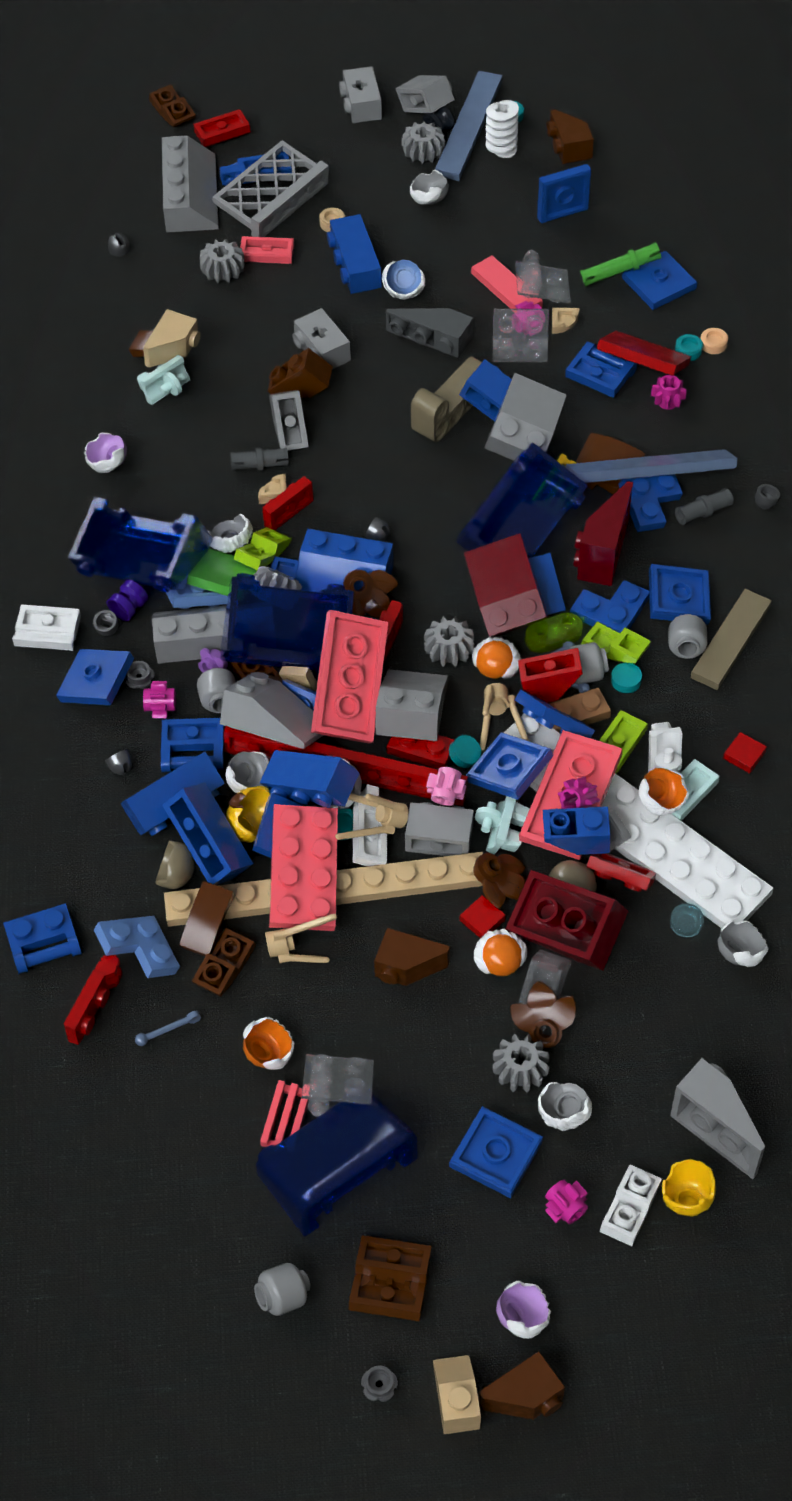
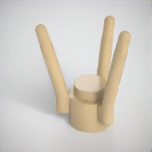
M500 683L487 685L484 690L482 711L484 720L480 738L481 752H484L486 748L491 715H501L508 707L511 710L521 738L529 741L516 707V697L509 695L508 688Z
M351 793L348 800L376 807L375 817L382 826L338 833L335 838L341 840L382 833L394 834L395 828H403L406 825L408 807L404 803L393 802L372 794H366L363 797Z
M330 914L288 929L265 932L270 958L278 956L279 963L290 961L329 963V957L289 954V951L295 950L293 934L336 920L337 915Z

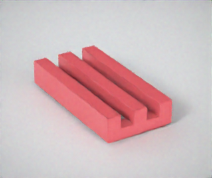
M242 236L240 248H242L244 253V262L292 264L295 244L294 238Z
M278 1080L260 1140L262 1147L294 1154L312 1094L311 1087L305 1086L300 1088L298 1084L291 1083V1085H286L285 1081ZM284 1093L288 1094L275 1141L270 1140ZM299 1096L301 1100L288 1144L282 1143L295 1098Z

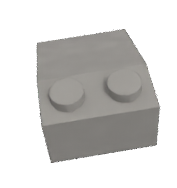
M514 373L484 448L537 470L544 459L553 436L566 394Z
M388 669L380 686L376 703L375 735L437 741L448 675Z
M253 672L224 689L220 718L221 725L301 749H305L324 736L311 733L314 711L280 681L270 679L265 673Z
M701 1058L676 1086L670 1116L742 1172L754 1179L760 1167L765 1145L724 1070L718 1065L709 1064Z

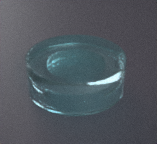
M680 904L671 913L670 926L681 937H693L702 929L703 913L693 904Z

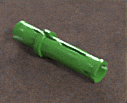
M654 242L635 251L633 249L627 250V254L580 270L585 287L630 269L638 270L641 265L662 259L657 243Z

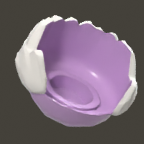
M101 432L95 440L87 443L86 451L84 452L86 455L85 460L93 470L98 473H109L124 462L127 455V446L125 441L118 435L113 436L110 433Z
M515 1281L506 1286L504 1292L497 1300L496 1307L500 1323L517 1337L527 1339L539 1335L548 1326L551 1310L548 1309L549 1302L546 1301V1294L542 1293V1289L538 1285Z

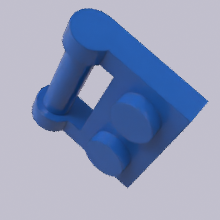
M588 341L566 368L565 377L614 398L628 378L634 375L638 364L599 351L596 348V344Z
M220 718L162 720L161 772H171L172 769H177L196 757H171L172 752L214 750V755L208 757L216 770H224V725L220 724Z
M66 903L3 923L18 974L27 972L29 967L70 954L74 957L82 954ZM67 939V942L58 944L23 956L24 952Z

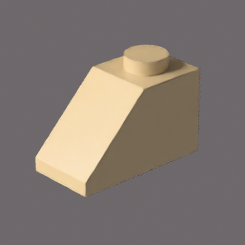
M167 309L143 346L145 366L153 367L164 364L177 355L183 358L187 357L192 347L195 348L200 340L197 319Z
M469 1355L433 1360L443 1433L451 1434L479 1430L481 1413Z

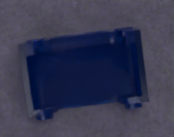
M532 442L510 465L463 528L455 542L467 551L521 533L529 558L535 557L534 554L565 512L570 508L576 510L584 501L586 496L582 493L588 485Z
M94 497L68 558L82 575L92 577L95 574L124 581L133 580L139 584L153 586L159 591L169 592V590H175L208 552L213 538L196 515L183 513L181 519L175 518L174 523L131 516L125 508H120L119 511L112 510L107 507L109 503L107 499Z
M241 573L237 574V577H232L229 585L220 659L227 662L280 668L282 666L309 667L311 671L319 672L326 614L329 610L352 614L354 591L345 590L344 585L329 584L327 589H323L320 592L260 586L261 583L255 580V576L252 574Z
M354 1088L343 1097L341 1102L276 1146L270 1145L264 1148L258 1155L259 1160L256 1163V1171L303 1236L306 1237L319 1228L316 1217L323 1210L326 1214L333 1211L332 1203L384 1167H387L389 1171L395 1168V1161H398L405 1168L418 1159L417 1136L400 1117L368 1088Z

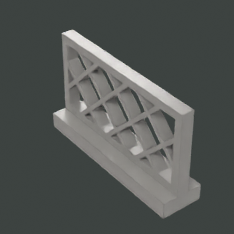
M282 140L212 197V201L250 228L252 237H265L328 184L329 165L323 161H319L316 164ZM283 151L291 156V159L276 160V156ZM262 167H273L274 173L259 174L258 171ZM276 167H291L292 173H277ZM295 167H306L309 171L306 173H295ZM256 181V188H241V184L244 182ZM259 181H274L275 187L259 188ZM277 181H293V184L289 187H278ZM257 195V202H242V196ZM260 195H275V199L270 202H260ZM227 196H238L239 202H227L224 198ZM258 209V213L252 218H249L242 211Z

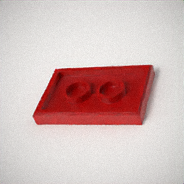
M616 330L600 338L597 345L599 351L672 376L689 366L691 360L689 355Z

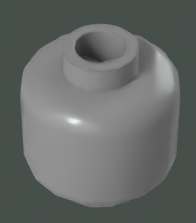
M685 614L676 617L670 623L668 628V644L672 653L680 658L691 659L700 656L705 651L708 644L707 626L701 618L696 615Z
M595 642L570 647L569 649H579L583 672L575 683H590L604 678V672L609 671L605 648H600Z
M212 668L202 673L198 678L196 686L201 704L206 710L221 713L224 689L236 683L232 672L224 668Z
M283 1263L264 1270L259 1275L258 1283L254 1286L255 1297L263 1311H268L275 1316H281L301 1308L306 1303L307 1291L310 1290V1281L304 1270L299 1271L292 1263Z

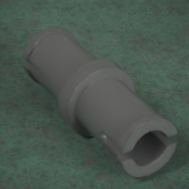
M255 448V451L230 452L232 471L257 468V471L263 470V467L288 466L287 448L272 450Z
M723 488L708 496H698L695 501L675 509L677 521L685 525L700 517L708 518L713 515V512L733 505V495L729 489Z

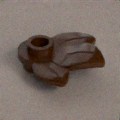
M360 569L350 571L343 580V589L347 594L344 602L346 613L364 616L365 613H368L371 616L380 618L382 611H387L390 605L387 593L398 586L397 580L391 574L382 570H375L370 573ZM358 580H362L363 587L359 590H355L354 583Z
M491 853L480 855L476 859L473 872L476 879L483 884L485 897L497 908L504 904L506 897L518 900L526 882L521 876L525 870L524 864L510 854H501L498 857Z
M537 981L529 991L527 1004L514 1003L511 1005L510 1010L514 1024L519 1029L528 1032L534 1043L541 1041L543 1048H551L560 1042L563 1030L574 1022L577 1007L573 996L557 999L555 992L550 986ZM542 1026H549L552 1030V1035L544 1034Z

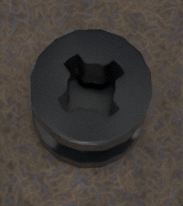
M445 106L423 116V121L426 124L434 123L435 127L442 129V132L444 130L449 131L454 127V118L450 110Z

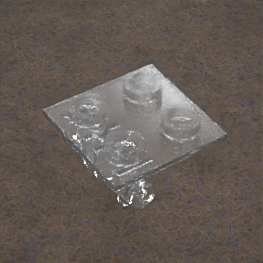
M534 250L527 251L522 262H515L518 295H523L527 298L547 299L555 303L571 302L567 270L541 266L539 263L540 256Z
M493 309V362H547L549 309Z
M306 1054L301 1098L308 1099L309 1111L314 1116L320 1117L328 1111L329 1101L371 1104L374 1060L362 1059L360 1057L345 1058L325 1054Z

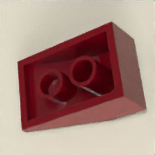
M627 481L586 520L584 531H578L575 541V548L577 550L573 567H578L577 580L612 586L629 523L633 482Z
M521 533L464 553L489 637L494 638L549 619Z
M531 870L505 930L572 960L603 971L628 910L613 898Z

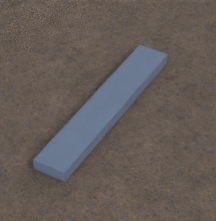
M478 71L435 168L445 178L460 181L486 121V109L494 103L502 84L503 75Z
M723 449L566 464V474L579 484L736 468L737 457Z

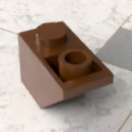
M556 109L550 110V121L546 123L547 134L553 138L554 152L559 154L562 164L592 159L594 138L587 122Z
M307 348L299 354H294L289 361L281 366H276L271 371L267 392L275 394L298 390L300 397L311 398L329 386L333 366L310 348Z

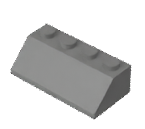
M189 136L162 137L163 212L166 232L218 229V206L212 201V197L217 194L215 153Z
M266 601L155 612L152 616L153 639L158 664L201 659L200 651L203 648L209 650L217 649L225 657L240 655L254 646L259 653L277 651L272 604Z

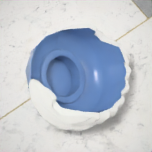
M410 260L393 261L383 270L382 282L384 288L393 298L406 300L416 297L424 289L425 275Z

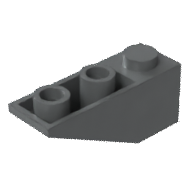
M450 308L386 310V331L459 358L473 338L474 317Z

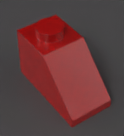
M578 648L518 660L523 691L547 703L558 701L583 674Z

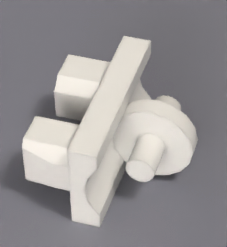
M669 722L652 724L651 731H649L648 773L655 768H663L681 773V728H672Z

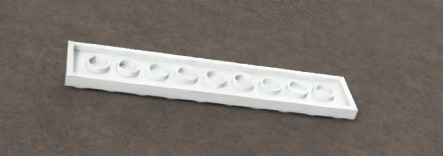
M524 713L521 716V720L529 741L551 748L553 753L561 734L553 728L549 729L536 722V719ZM515 722L504 732L505 734L521 738ZM549 762L530 785L535 791H538ZM616 773L614 774L601 807L608 806L609 813L615 810L631 835L630 839L615 848L616 851L632 863L655 872V880L720 928L730 920L735 922L747 921L772 895L774 889L772 886L674 815L651 813L642 804L639 790Z

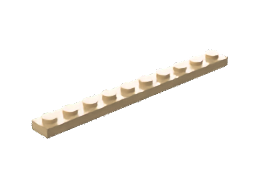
M483 852L337 870L336 905L483 886L476 879L473 872L476 859ZM271 879L219 885V887L234 893L224 920L269 914ZM200 888L164 893L168 927L186 925Z

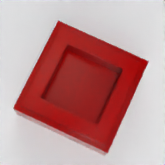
M740 732L724 752L723 759L750 774L766 753L767 746Z
M481 895L460 914V922L479 938H482L488 931H494L505 921L506 915Z

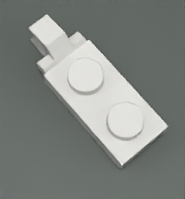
M367 784L366 788L359 795L363 797L366 794L379 796V787ZM358 802L354 803L353 831L382 826L375 817L376 807ZM382 833L353 838L352 862L364 866L385 865L387 863V834Z

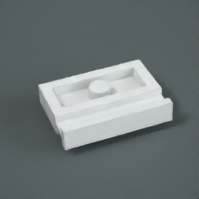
M21 604L15 626L16 632L12 638L14 646L73 651V643L76 640L81 618L80 609Z

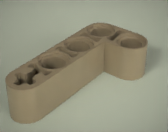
M472 356L469 357L435 393L421 388L415 394L411 403L412 430L435 442H439L473 406L459 394L468 378L482 361Z

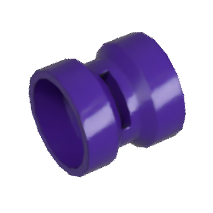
M126 580L120 586V592L113 594L107 600L109 610L123 621H129L135 615V609L142 607L148 601L146 591L133 580Z

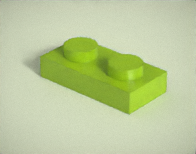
M622 710L619 711L599 740L622 748V756L615 771L616 774L647 731L648 723Z

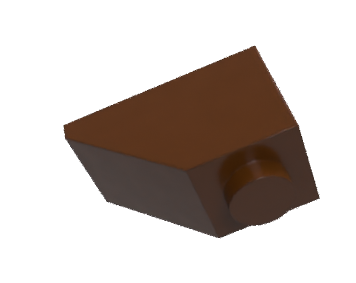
M387 928L374 960L375 977L388 984L398 983L407 986L447 968L450 962V946Z
M538 1351L479 1391V1406L485 1411L534 1420L541 1414L547 1417L562 1406L561 1400L564 1398L565 1387Z

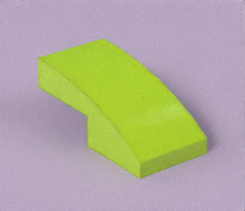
M268 527L253 532L250 544L236 549L233 560L258 570L259 567L268 566L272 563L274 556H280L290 544L291 538Z
M598 621L582 640V644L595 642L600 648H605L607 659L624 663H637L651 644L649 639L626 627L621 633H618Z

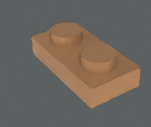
M599 687L549 703L557 710L582 721L586 725L608 719L611 716V710ZM554 725L553 729L560 733L561 727Z

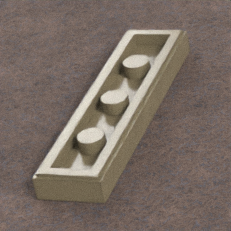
M744 589L693 668L690 678L718 690L771 607L772 600Z

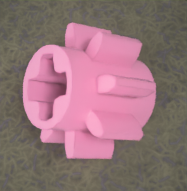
M440 767L437 774L429 773L426 787L428 788L427 793L432 794L431 800L444 806L454 805L455 798L463 800L466 780L461 779V772L450 767Z

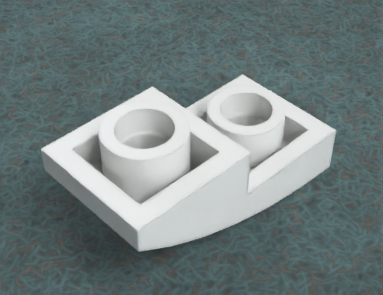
M629 1165L617 1188L615 1198L601 1224L600 1232L633 1246L662 1178Z

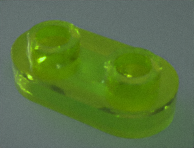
M562 613L531 624L526 630V646L535 653H545L563 647V644L567 641L574 643L582 636L583 622L576 614Z

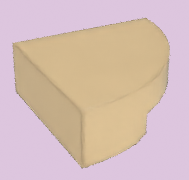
M552 308V334L563 333L574 327L579 318V308Z
M285 474L272 477V481L260 488L258 494L259 504H266L269 500L276 498L286 490Z
M282 666L279 675L283 680L288 679L316 691L317 681L309 667Z

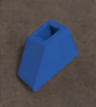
M608 806L543 810L544 841L576 855L610 853Z

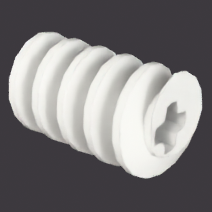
M512 100L492 103L486 109V148L502 158H510L517 152L519 106L517 102Z

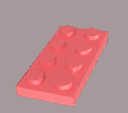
M335 610L327 612L311 733L367 744L374 741L376 703L381 685L388 622Z
M563 730L520 831L519 841L580 860L582 855H576L544 841L543 810L561 809L562 805L558 793L566 789L563 782L572 778L576 780L581 777H586V782L597 786V798L600 799V802L591 806L601 807L621 759L622 748Z
M274 804L269 912L270 928L288 929L323 916L336 914L337 839L335 836L338 832V808ZM336 920L308 930L334 931Z

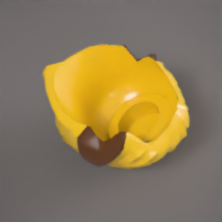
M266 786L243 789L228 802L229 807L226 811V818L241 842L252 843L255 841L266 802L270 795L269 788Z

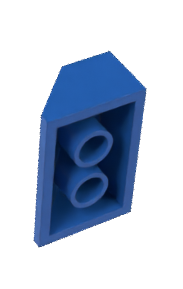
M307 528L300 549L296 580L302 586L299 593L300 597L344 604L347 594L343 589V580L350 571L360 569L370 573L375 570H382L389 574L392 573L394 566L393 543ZM358 580L354 583L355 590H359L363 587L362 580Z

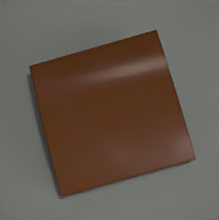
M590 433L575 462L584 463L644 457L646 453L612 437ZM620 480L582 483L591 490L598 485L611 494L616 493L620 489L618 485Z
M362 1235L349 1299V1310L420 1321L432 1246Z

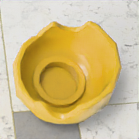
M692 1159L672 1164L668 1177L662 1182V1194L666 1206L679 1215L690 1217L697 1216L708 1210L716 1195V1181L712 1169L702 1161Z

